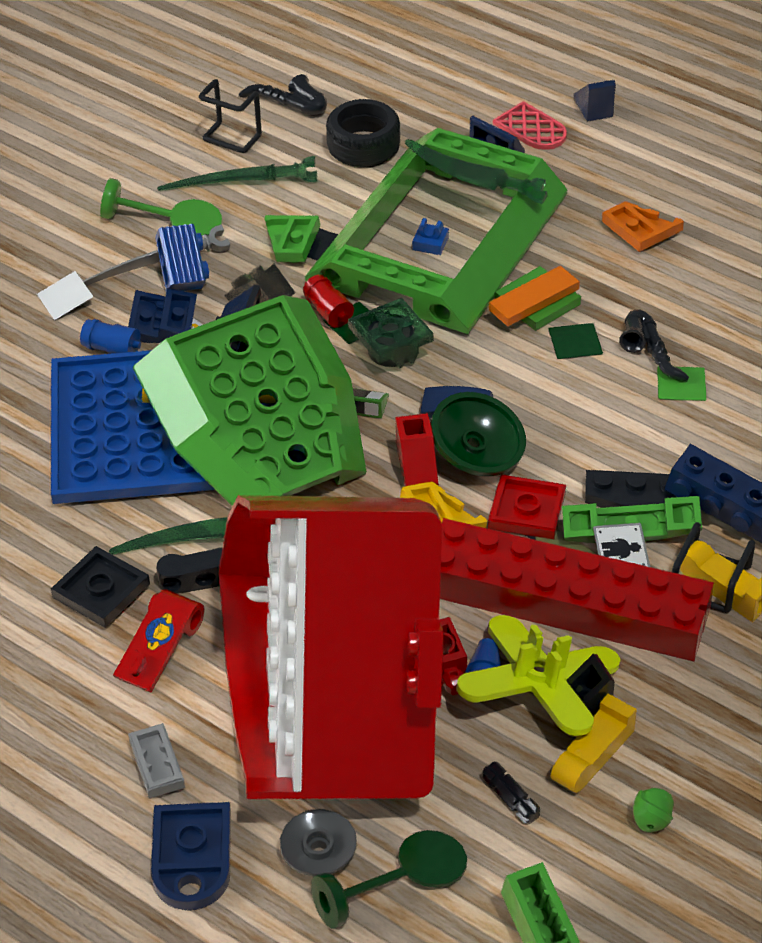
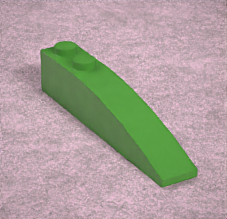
M543 862L506 875L501 895L523 943H580Z

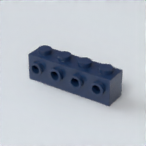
M690 443L672 467L665 490L676 497L699 496L700 509L706 514L712 515L735 530L762 543V482Z

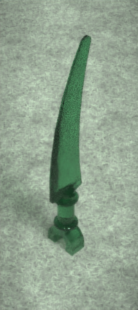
M411 139L405 140V145L426 162L465 182L490 190H495L498 186L502 190L505 188L516 190L540 204H543L548 196L547 191H542L546 185L545 179L533 178L529 180L526 178L521 180L509 177L505 169L487 167L456 159L427 148Z
M309 156L304 158L300 164H297V162L294 165L275 166V164L269 166L213 172L157 187V190L161 191L217 182L276 180V178L293 176L296 179L301 177L306 182H317V171L309 172L306 170L307 167H315L316 160L315 156Z
M227 517L178 525L153 532L115 546L109 550V553L114 555L162 544L224 538Z

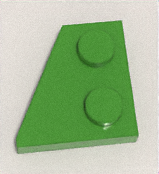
M265 215L264 219L276 261L305 262L321 226L319 216Z

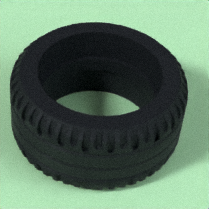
M371 99L351 100L339 105L327 118L326 134L329 152L338 161L354 167H372L388 161L397 153L400 146V120L397 113L390 106ZM356 132H373L371 134H353Z

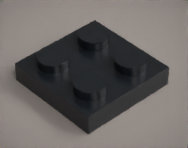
M95 546L51 588V594L55 600L106 628L150 585V579L148 574Z

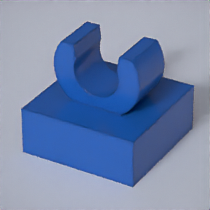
M423 218L412 241V250L441 255L449 238V228L443 227L442 221H438L436 226L427 224V218Z

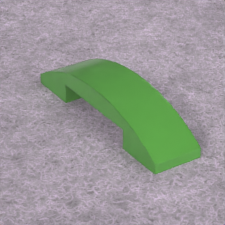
M699 496L665 498L664 503L596 508V503L562 506L564 539L568 541L596 543L593 526L641 523L645 541L689 534L696 522L701 524L700 531L702 530Z

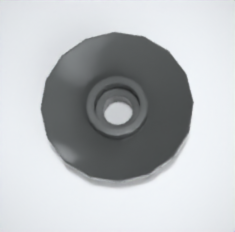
M325 809L307 810L294 816L284 826L280 837L281 855L288 866L301 874L313 877L323 873L333 874L343 869L353 859L357 848L356 832L349 820L337 812ZM316 848H323V849H324V850H321V851H314V849H316Z

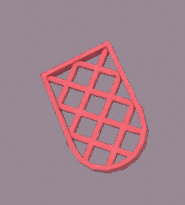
M524 101L493 119V125L536 149H554L566 141L567 131L563 124ZM512 116H522V120H512ZM526 116H536V120H526ZM512 124H523V128H512ZM526 124H536V128H526ZM540 124H550V128H540ZM526 132H537V137H527ZM540 132H551V137H540ZM554 132H562L563 137H554ZM541 141H551V143L544 144Z

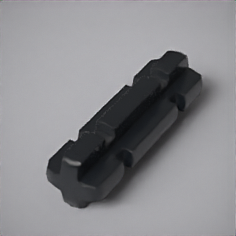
M493 761L485 766L482 775L483 779L491 787H496L494 791L512 811H518L516 815L523 823L530 824L537 820L540 816V806L532 798L527 799L528 793L510 774L505 775L506 770L502 765Z

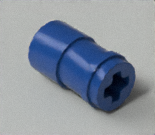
M88 319L82 326L80 343L87 349H97L112 354L135 352L141 348V335L138 329L118 324H107L97 319Z

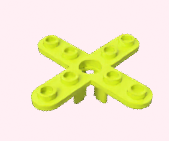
M507 615L493 617L489 621L488 633L511 664L462 674L457 681L456 689L458 694L469 702L478 703L532 691L556 725L566 734L579 736L589 733L593 727L594 717L566 680L593 653L599 656L608 672L613 674L619 669V655L614 650L603 646H594L569 652L572 641L571 636L557 637V640L553 641L551 652L546 655L541 649L543 636L537 625L532 624L528 632L524 625L514 617ZM534 667L544 668V672L536 671Z

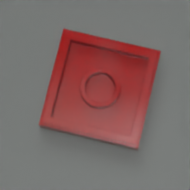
M501 474L488 519V529L554 540L566 495V484Z

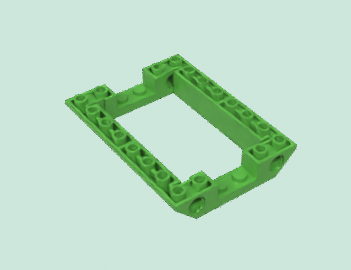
M436 128L409 146L306 274L305 281L314 275H323L332 282L336 290L356 298L361 296L369 284L413 298L414 317L469 334L488 307L489 302L495 297V291L503 286L563 201L568 189L542 158ZM462 164L503 176V195L513 197L454 279L363 250L425 172V169L450 179Z

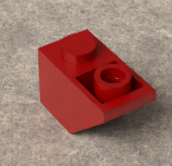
M428 413L395 417L396 448L404 486L434 482L439 486L434 439Z

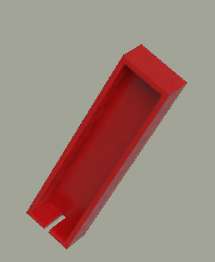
M443 518L441 600L695 662L702 633L704 632L710 612L714 582Z

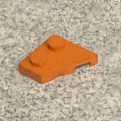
M626 201L602 212V222L639 252L683 231L684 221L676 217L673 222L659 218L658 211L643 209Z

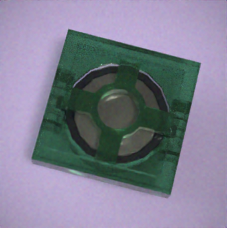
M403 298L348 319V328L366 347L371 360L385 367L398 366L402 368L403 364L407 362L414 363L419 354V347L434 341V333Z

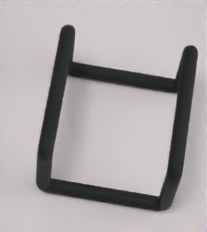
M214 79L199 94L201 101L216 105L217 121L203 135L205 142L245 153L261 137L260 99L257 91H254L241 106L221 101L219 81ZM213 88L215 99L206 96ZM254 100L256 134L244 147L210 137L222 123L221 107L242 112Z
M699 522L694 523L677 556L672 569L673 573L679 574L680 566L690 546L695 541H699L701 529ZM754 540L748 542L740 561L721 555L736 564L737 567L728 584L725 606L711 601V609L723 613L731 611L736 583L743 569L748 570L752 567L756 544Z

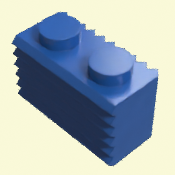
M192 223L189 225L159 228L155 241L166 291L167 288L180 291L202 289L206 279L209 278V267L207 261H202L200 251L203 250L201 233H196L195 226Z

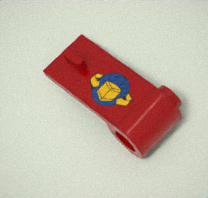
M167 589L154 594L150 599L148 612L113 676L151 693L182 635L193 636L199 629L204 617V605Z

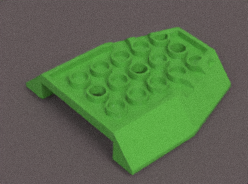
M281 295L166 338L133 366V370L174 450L232 506L238 495L290 496L332 478L338 486L365 475L367 472L351 378L308 300ZM234 341H241L246 344L248 349L243 352H236L230 347V344ZM270 395L275 398L277 403L274 406L267 407L260 403L259 397ZM292 450L302 451L306 456V460L294 462L289 458L288 453Z

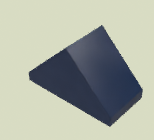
M615 79L588 84L574 93V99L587 122L613 117Z

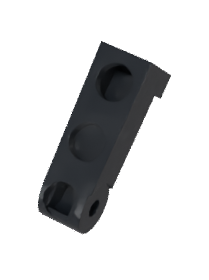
M222 547L183 556L167 554L161 557L156 564L160 589H167L174 593H187L219 587V566Z

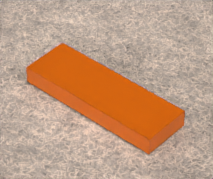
M558 266L490 301L489 311L506 326H510L579 290L580 281L562 266Z

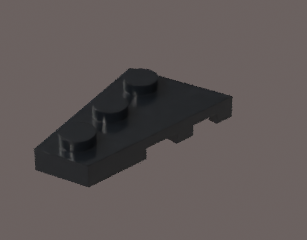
M586 470L585 503H596L597 507L664 503L665 498L677 497L665 490L670 474Z

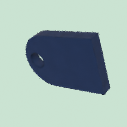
M230 802L154 805L151 876L156 894L164 903L180 910H197L213 904L224 894L230 881ZM187 884H197L201 887L193 895H185L180 892L181 888Z

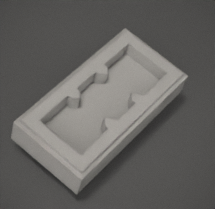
M164 723L128 733L129 742L149 799L185 788L184 778Z

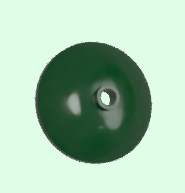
M460 392L450 395L438 404L432 415L430 424L437 450L449 463L464 472L477 476L501 475L513 469L524 454L526 434L521 421L507 405L489 395L477 392Z

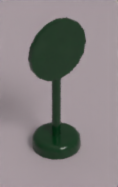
M432 830L415 832L405 838L399 848L398 862L401 868L347 889H343L337 878L330 873L313 877L311 882L313 901L322 921L329 928L334 929L344 925L348 920V898L404 876L426 887L440 888L450 886L460 880L466 871L467 854L463 846L448 834Z

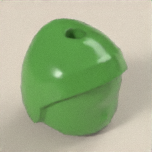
M661 788L640 790L634 800L633 814L637 826L642 831L657 832L663 830L671 823L674 805L672 795Z

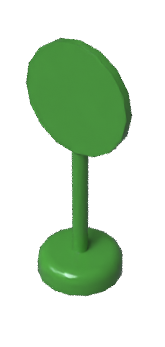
M109 178L102 196L100 216L105 219L112 218L117 211L118 205L170 217L172 226L189 225L192 223L195 226L196 233H201V235H209L213 227L222 223V215L219 209L204 200H184L176 204L172 210L121 198V183L114 178Z

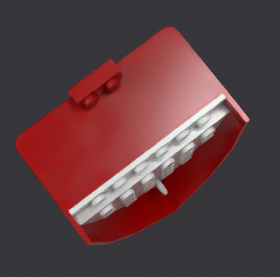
M237 496L227 517L219 566V586L226 673L235 736L246 783L247 799L422 798L432 791L434 785L436 708H441L444 631L439 620L442 522L436 509L431 504L416 498Z

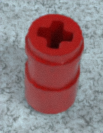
M314 275L305 282L303 294L306 300L317 308L318 313L329 325L337 328L345 325L354 314L353 304L339 290L333 287L332 282L327 277Z

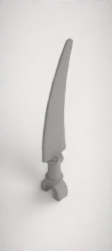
M222 224L213 227L209 235H202L203 250L210 251V249H213L217 252L229 250L231 244L228 239L218 241L215 238L223 235L224 229ZM158 250L125 261L83 280V282L87 286L124 272L159 263Z

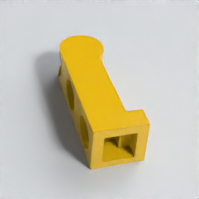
M697 540L690 546L680 566V570L685 576L714 582L712 595L725 604L728 584L737 565L720 554H716L707 543ZM743 569L735 586L732 609L752 623L762 614V577L758 579Z
M608 693L600 702L599 711L594 715L592 730L585 735L577 736L567 750L559 756L552 768L551 779L574 793L580 792L632 735L635 730L637 709Z

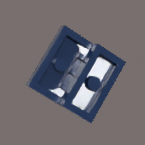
M167 288L165 296L135 290L128 327L138 329L141 335L140 342L161 343L166 338L188 331L192 328L197 294Z

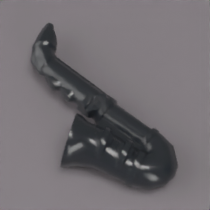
M304 74L297 75L290 81L288 85L289 92L273 88L271 85L254 84L244 88L238 94L240 98H246L254 91H257L262 96L312 116L323 113L327 107V100L324 95L309 84V79Z
M641 309L630 311L625 318V331L620 335L619 343L621 347L627 352L636 353L642 351L647 342V351L652 354V357L655 358V363L659 365L660 370L665 375L674 380L688 381L689 376L684 371L671 365L665 344L661 337H659L656 329L657 324L652 316Z

